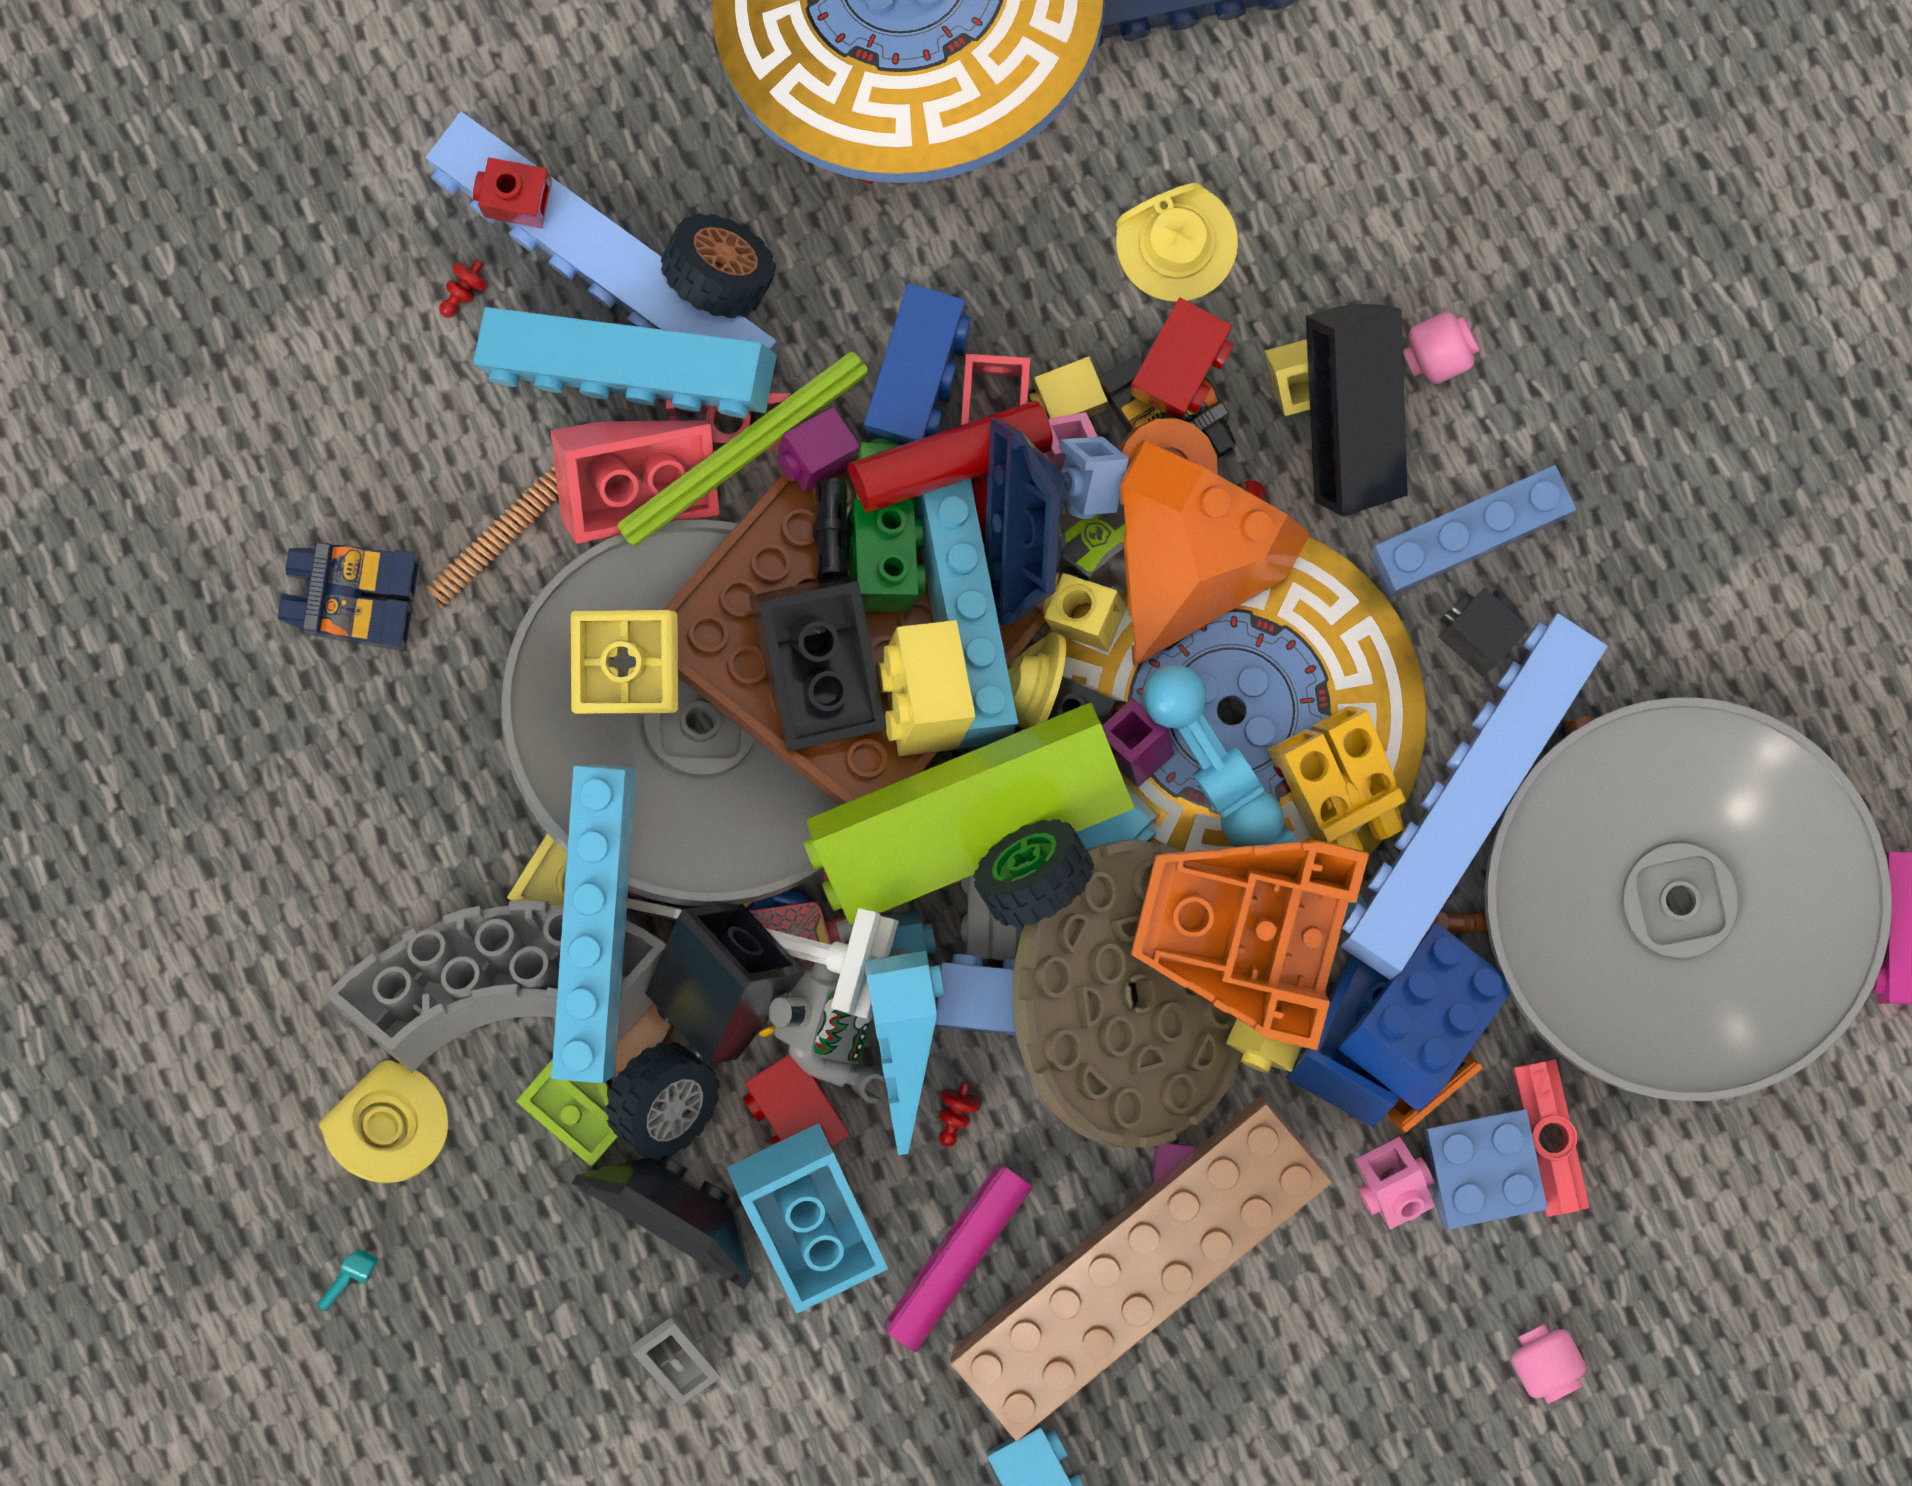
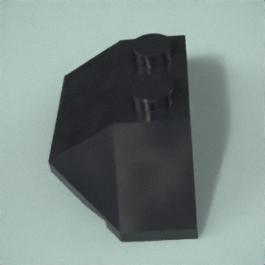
M664 1156L658 1161L652 1157L642 1158L575 1176L571 1184L737 1286L745 1289L750 1283L752 1276L736 1209L727 1204L731 1195L707 1180L704 1181L701 1187L684 1178L688 1169L668 1156Z

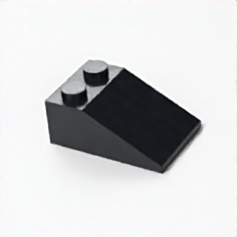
M842 575L749 596L761 656L788 751L887 729L858 580L848 575Z

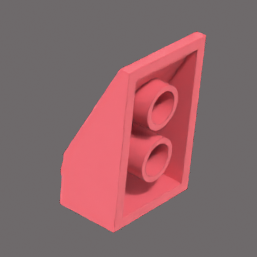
M708 420L601 421L551 430L561 522L576 544L621 534L618 528L620 521L713 453L710 422ZM717 487L672 521L697 520L720 515Z

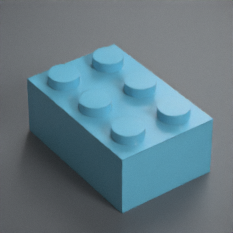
M819 1123L726 1167L742 1205L796 1314L888 1270Z

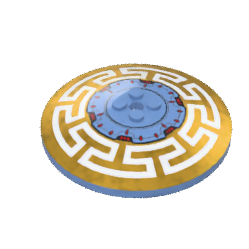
M712 0V22L721 63L735 96L756 124L779 145L809 163L847 177L874 182L909 183L948 178L976 170L1003 158L1043 131L1076 94L1089 71L1097 52L1102 32L1105 1Z
M1308 537L1286 579L1136 666L1132 662L1131 645H1134L1132 616H1129L1128 597L1117 583L1111 589L1118 591L1127 609L1109 652L1065 637L1066 660L1063 671L1064 677L1081 681L1126 702L1134 698L1142 707H1144L1143 690L1146 681L1157 669L1169 665H1183L1194 670L1202 678L1206 689L1204 716L1226 751L1237 747L1249 763L1265 791L1271 793L1279 801L1284 814V825L1292 832L1297 842L1315 841L1318 839L1310 837L1305 826L1306 822L1296 805L1295 797L1281 769L1275 767L1267 749L1304 729L1312 730L1311 726L1347 706L1368 710L1393 771L1396 785L1401 789L1406 802L1398 806L1400 815L1411 795L1421 766L1427 718L1424 683L1411 639L1394 608L1369 577L1347 558L1311 537ZM1084 603L1077 606L1073 610L1071 618L1085 616L1090 611L1092 604ZM1235 698L1242 703L1245 709V716L1239 724L1227 725L1218 718L1217 705L1221 700ZM1166 728L1168 729L1174 755L1139 787H1136L1121 773L1124 782L1160 815L1150 826L1157 833L1149 842L1164 843L1182 852L1233 848L1234 846L1225 838L1222 831L1221 816L1215 811L1193 776L1195 772L1201 769L1199 763L1176 728ZM1368 823L1355 829L1363 847L1362 851L1368 852L1369 855L1383 841V839L1374 838Z

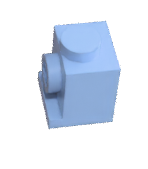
M1104 437L1061 439L1059 449L1066 454L1063 468L1060 471L1065 476L1068 488L1066 511L1070 515L1081 519H1091L1095 517V514L1117 513L1120 500L1119 484L1126 472L1129 458Z

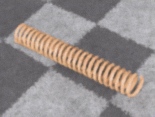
M555 466L550 467L551 472L545 471L546 478L539 477L540 483L534 482L533 486L535 489L528 488L529 495L522 493L523 500L516 499L518 506L511 504L512 511L505 509L506 516L499 515L500 521L494 520L495 527L488 526L489 532L482 531L484 538L477 537L479 544L471 542L473 550L465 547L467 555L460 553L461 560L454 558L455 565L448 564L450 571L443 569L444 576L437 575V580L440 583L436 580H431V585L434 589L426 585L425 589L429 595L437 597L444 604H449V599L439 594L436 590L442 591L451 599H455L454 592L461 593L460 587L466 588L465 581L472 582L471 576L463 573L460 569L463 568L473 577H478L477 571L466 564L469 563L478 571H483V566L471 558H476L484 566H489V561L477 553L480 554L481 552L489 560L495 561V556L484 549L485 546L494 554L500 555V550L493 547L490 543L492 541L500 549L506 550V545L496 538L498 536L505 543L512 544V540L502 534L504 531L513 539H517L516 532H513L510 528L508 529V525L518 533H523V529L516 525L514 520L524 528H529L528 522L524 521L519 514L529 522L534 523V517L529 515L525 508L535 517H540V513L530 506L531 503L540 511L546 512L545 506L536 501V497L546 506H551V501L545 498L542 492L551 500L557 501V496L548 489L549 487L558 494V489L553 481L557 483ZM458 574L465 581H462L461 579L459 580L455 575ZM447 579H449V580L452 579V580H453L455 583H457L460 587H458V586H456V585H453V584H452L450 581H448ZM442 585H444V586L447 585V586H448L450 589H452L454 592H451L450 590L448 591V590H447L445 587H443ZM438 602L439 608H443V604Z

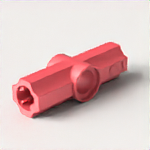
M1551 1059L1513 1067L1512 1071L1521 1109H1527L1548 1207L1547 1210H1544L1545 1216L1563 1215L1590 1208L1576 1149L1577 1132L1574 1125L1570 1122L1557 1060ZM1549 1123L1555 1124L1562 1134L1560 1146L1552 1152L1546 1151L1539 1142L1541 1129Z

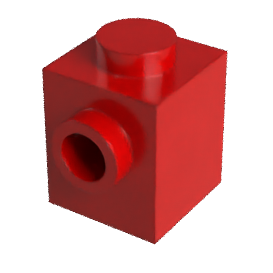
M488 157L485 172H477L473 188V200L479 201L478 206L484 218L543 229L552 179L547 168Z

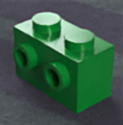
M854 499L847 517V521L852 524V536L848 539L849 576L859 581L864 611L910 612L917 596L924 594L926 582L924 565H917L916 548L922 547L923 521L921 518H915L914 501L904 500L866 513L860 499Z

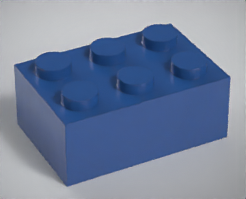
M907 283L864 422L866 443L873 439L885 438L896 444L903 445L941 432L943 411L938 410L940 400L950 402L957 374H955L957 364L952 363L954 354L964 356L971 333L970 323L972 317L965 315L964 299Z
M1436 922L1426 932L1402 972L1393 979L1388 980L1338 1049L1416 1111L1420 1112L1443 1090L1511 992L1500 971Z

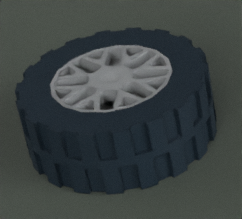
M662 1042L657 1043L655 1047H648L642 1050L641 1054L636 1058L633 1057L627 1063L626 1068L619 1072L616 1077V1082L609 1091V1102L606 1105V1114L609 1118L607 1120L608 1126L615 1135L645 1158L650 1156L655 1160L662 1159L664 1156L671 1157L677 1154V1151L682 1148L685 1149L692 1144L691 1141L696 1136L699 1137L704 1131L706 1123L711 1120L714 1114V1106L717 1104L719 1097L717 1095L719 1081L715 1078L716 1073L708 1064L678 1043L671 1042V1044H666Z

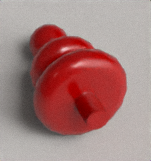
M476 259L471 267L461 262L453 264L452 271L460 279L458 282L449 280L446 283V289L451 294L439 306V312L443 317L451 318L456 315L457 306L461 301L471 303L474 300V295L470 291L472 287L479 291H485L488 288V281L478 274L484 266L483 262Z
M962 1081L959 1090L944 1089L940 1094L941 1101L950 1107L942 1109L939 1113L940 1120L946 1124L945 1129L939 1134V1141L942 1146L952 1147L957 1142V1129L966 1128L970 1124V1118L964 1112L974 1113L981 1107L980 1101L973 1095L968 1094L971 1086L970 1083Z

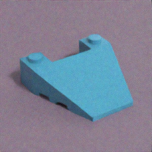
M919 909L883 915V917L899 921L890 953L899 948L907 949L911 953L865 961L867 982L898 1155L909 1153L937 1018L934 998L945 996L940 965L929 967L927 955L937 953L932 923L922 925Z

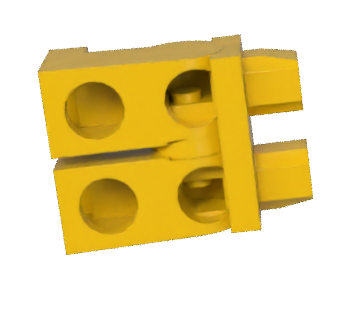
M1347 706L1311 726L1312 730L1304 729L1267 749L1275 767L1281 769L1295 797L1296 805L1306 822L1305 826L1310 837L1362 851L1363 847L1355 831L1361 825L1368 823L1374 838L1379 840L1389 838L1404 829L1398 806L1406 802L1401 789L1396 785L1393 771L1368 710Z

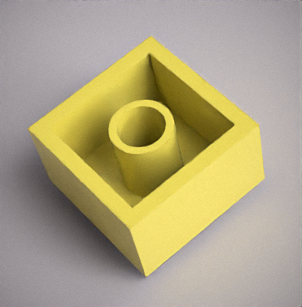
M957 620L897 627L889 645L884 647V656L881 663L876 665L880 693H887L890 710L885 712L887 737L889 741L896 740L899 756L958 749L976 716Z

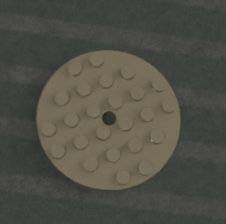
M1139 840L1106 842L1087 849L1094 863V869L1091 871L1093 876L1090 882H1087L1085 890L1081 895H1078L1072 900L1073 902L1070 905L1062 908L1050 918L1046 917L1039 920L1038 923L1024 925L1017 948L1013 973L1012 1004L1014 1025L1021 1055L1029 1076L1042 1099L1063 1123L1085 1138L1103 1145L1123 1148H1149L1176 1140L1177 1134L1184 1131L1191 1124L1199 1125L1214 1110L1235 1076L1242 1053L1226 1044L1237 1019L1236 1017L1218 1009L1210 1001L1189 988H1184L1130 953L1155 854L1182 851L1164 843ZM1136 982V991L1139 999L1136 1005L1132 1007L1131 987L1128 986V983Z

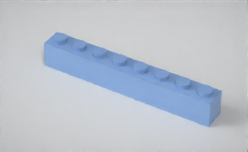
M460 111L425 157L431 169L434 170V173L431 175L433 181L452 195H455L458 189H460L472 199L477 172H485L488 157L536 166L462 111ZM552 177V186L543 229L505 222L513 228L509 235L525 249L533 252L536 246L552 256L548 264L562 276L572 280L575 275H578L591 286L587 292L599 303L609 309L616 303L630 313L626 320L632 326L761 342L775 354L779 350L777 340L745 317L727 318L720 315L717 317L710 315L709 312L704 310L700 311L692 307L693 305L688 301L682 300L678 293L669 287L667 278L662 274L661 268L663 263H660V255ZM473 200L470 207L484 218L478 206L479 201ZM484 218L492 224L495 222V219Z
M1559 613L1546 626L1538 621L1522 645L1529 650L1528 654L1520 665L1513 661L1506 669L1497 684L1498 687L1504 690L1495 705L1487 701L1471 724L1478 729L1470 744L1462 740L1446 763V766L1452 769V772L1444 785L1435 781L1420 804L1421 807L1427 810L1418 825L1411 821L1407 824L1394 844V847L1401 852L1392 866L1383 862L1368 884V888L1373 890L1374 894L1367 905L1363 907L1357 903L1342 925V929L1348 934L1340 947L1390 980L1402 972L1608 647Z

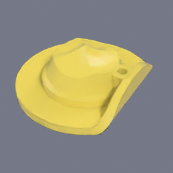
M1198 183L1186 184L1159 194L1122 214L1116 223V249L1123 271L1137 288L1156 299L1177 302L1179 297L1186 301L1203 297L1216 289L1225 280L1235 262L1238 236L1234 220L1224 203Z
M1051 632L1037 643L1029 645L1019 657L1014 659L1008 669L1018 725L1012 735L1046 721L1051 713L1062 680L1066 660V640L1062 634Z
M384 1060L378 1063L319 1121V1127L330 1153L342 1167L362 1179L379 1183H393L404 1181L420 1174L435 1161L447 1137L448 1115L442 1096L427 1077L417 1070L411 1073L400 1063Z

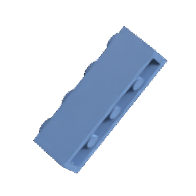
M1556 465L1379 543L1369 552V556L1388 597L1391 598L1561 522L1577 509Z

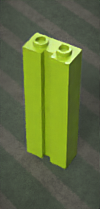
M1090 702L806 819L811 838L803 841L813 868L816 870L824 867L829 878L822 885L833 911L842 908L849 925H852L855 922L858 908L882 913L974 875L975 870L979 867L978 863L982 857L987 855L988 850L992 846L997 845L1005 836L1018 831L1025 825H1032L1041 820L1052 821L1053 819H1060L1063 823L1065 821L1070 823L1072 828L1079 832L1135 808L1102 725Z

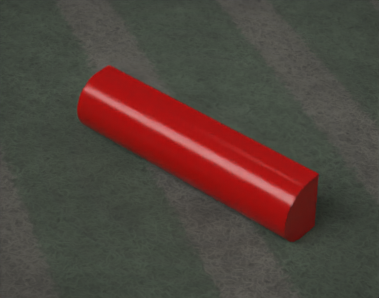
M1034 400L850 462L847 471L865 512L869 513L987 473L990 419L1001 418L1021 431L1042 454L1049 452L1053 444L1050 423L1043 407Z

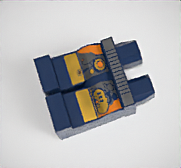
M316 542L315 548H289L286 561V575L288 577L310 580L307 597L282 594L278 619L283 623L302 628L309 636L406 652L412 607L403 601H414L420 558L415 552L383 551L346 545H331L330 543ZM363 596L387 598V601L363 598Z

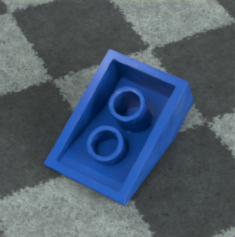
M1350 954L1327 995L1330 1004L1318 1049L1313 1050L1302 1047L1292 1072H1288L1286 1079L1374 1127L1396 1105L1399 1096L1338 1048L1389 979Z

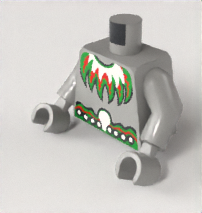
M899 948L892 951L889 957L911 952L907 949ZM814 962L813 964L802 966L801 968L805 971V974L787 997L775 998L769 1007L770 1020L776 1026L774 1030L776 1038L789 1044L788 1053L808 1075L843 1087L845 1083L849 1084L854 1092L869 1103L879 1102L880 1099L876 1095L865 1091V1085L871 1079H879L881 1082L886 1083L884 1076L872 1067L865 1066L856 1071L851 1069V1064L859 1063L871 1020L831 1008L840 974L829 971L826 965Z

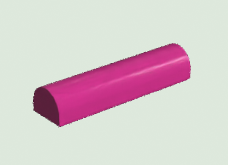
M1002 1163L995 1165L883 1323L886 1332L891 1337L914 1352L919 1350L1033 1188L1031 1184Z

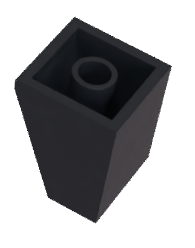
M724 903L684 909L678 916L645 994L657 1006V1011L661 1018L675 1026L687 1039L691 1051L698 1058L712 1065L736 1060L740 1057L769 1020V1007L775 998L787 997L805 974V971L743 904Z

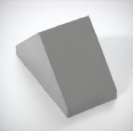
M677 1313L629 1347L632 1354L679 1407L721 1378Z

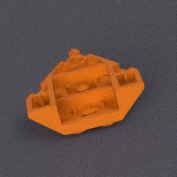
M1145 440L1141 441L1119 484L1120 504L1124 505L1126 535H1123L1128 610L1129 616H1132L1134 645H1131L1133 665L1136 666L1286 579L1310 535L1305 528L1283 511L1207 468Z

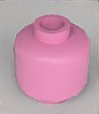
M1448 311L1414 325L1408 333L1411 346L1403 349L1404 356L1413 375L1417 376L1424 373L1428 381L1433 384H1440L1470 370L1474 365V354L1480 351L1466 318L1462 316L1457 319L1453 313Z
M1543 1324L1518 1337L1522 1347L1514 1351L1511 1361L1527 1393L1531 1397H1544L1547 1404L1583 1386L1580 1378L1585 1375L1587 1367L1568 1331L1557 1329L1549 1332L1546 1325Z

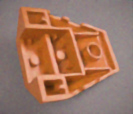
M1315 840L1155 854L1130 953L1184 988H1189L1210 1001L1218 1009L1231 1014L1249 1025L1254 1031L1267 1039L1317 1050L1330 1004L1325 994L1347 906L1349 902H1357L1369 853Z

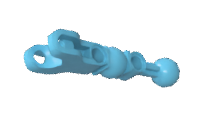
M1169 665L1157 669L1146 681L1143 690V705L1146 713L1156 724L1165 728H1176L1194 755L1201 769L1195 772L1193 776L1215 811L1221 816V828L1225 838L1234 847L1297 842L1292 832L1284 825V814L1279 801L1271 793L1265 791L1249 763L1237 747L1226 751L1204 716L1206 689L1202 678L1194 670L1183 665ZM1358 894L1356 903H1348L1344 921L1357 903L1363 907L1367 905L1360 894Z

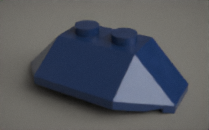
M1001 418L990 419L984 551L998 623L1002 626H1011L1056 590L1060 574V559L1066 546L1062 523L1063 507L1068 502V488L1065 476L1021 431Z

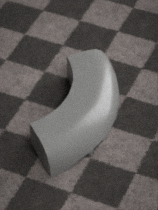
M519 900L509 901V906L484 910L480 906L447 914L442 916V922L429 926L419 932L413 928L401 934L403 940L379 955L375 956L371 953L349 970L325 994V997L368 1037L413 1073L439 1048L477 1027L516 1017L539 1016L556 1018L564 906L549 905L547 901ZM627 920L625 925L617 1043L652 1005L653 1001L645 992L666 946V943Z

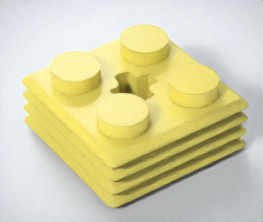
M670 610L573 611L571 613L572 712L575 714L677 712V613ZM626 647L628 648L629 656L636 658V666L629 668L628 676L623 677L622 668L614 667L613 661L614 657L622 656L623 648Z

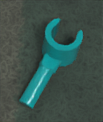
M363 1250L353 1252L344 1260L336 1281L317 1302V1305L322 1310L327 1311L349 1285L352 1278L366 1284L378 1262V1258Z

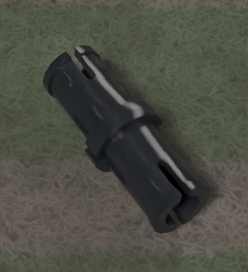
M838 478L821 479L820 482L817 481L815 484L817 515L816 522L812 524V537L817 540L816 578L818 580L842 575L849 576L847 546L848 539L852 536V524L847 521V482Z

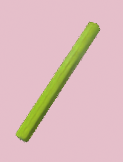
M854 352L846 354L620 521L618 524L620 533L631 546L635 547L641 544L783 438L784 433L806 422L864 379L869 372L863 360Z

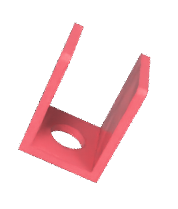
M966 354L961 425L970 422L973 374L1022 377L1020 405L1028 403L1030 358Z

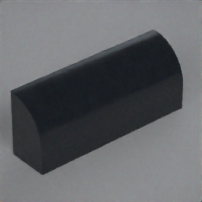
M1354 304L1307 315L1306 337L1314 502L1343 517L1408 496L1401 309L1380 304Z

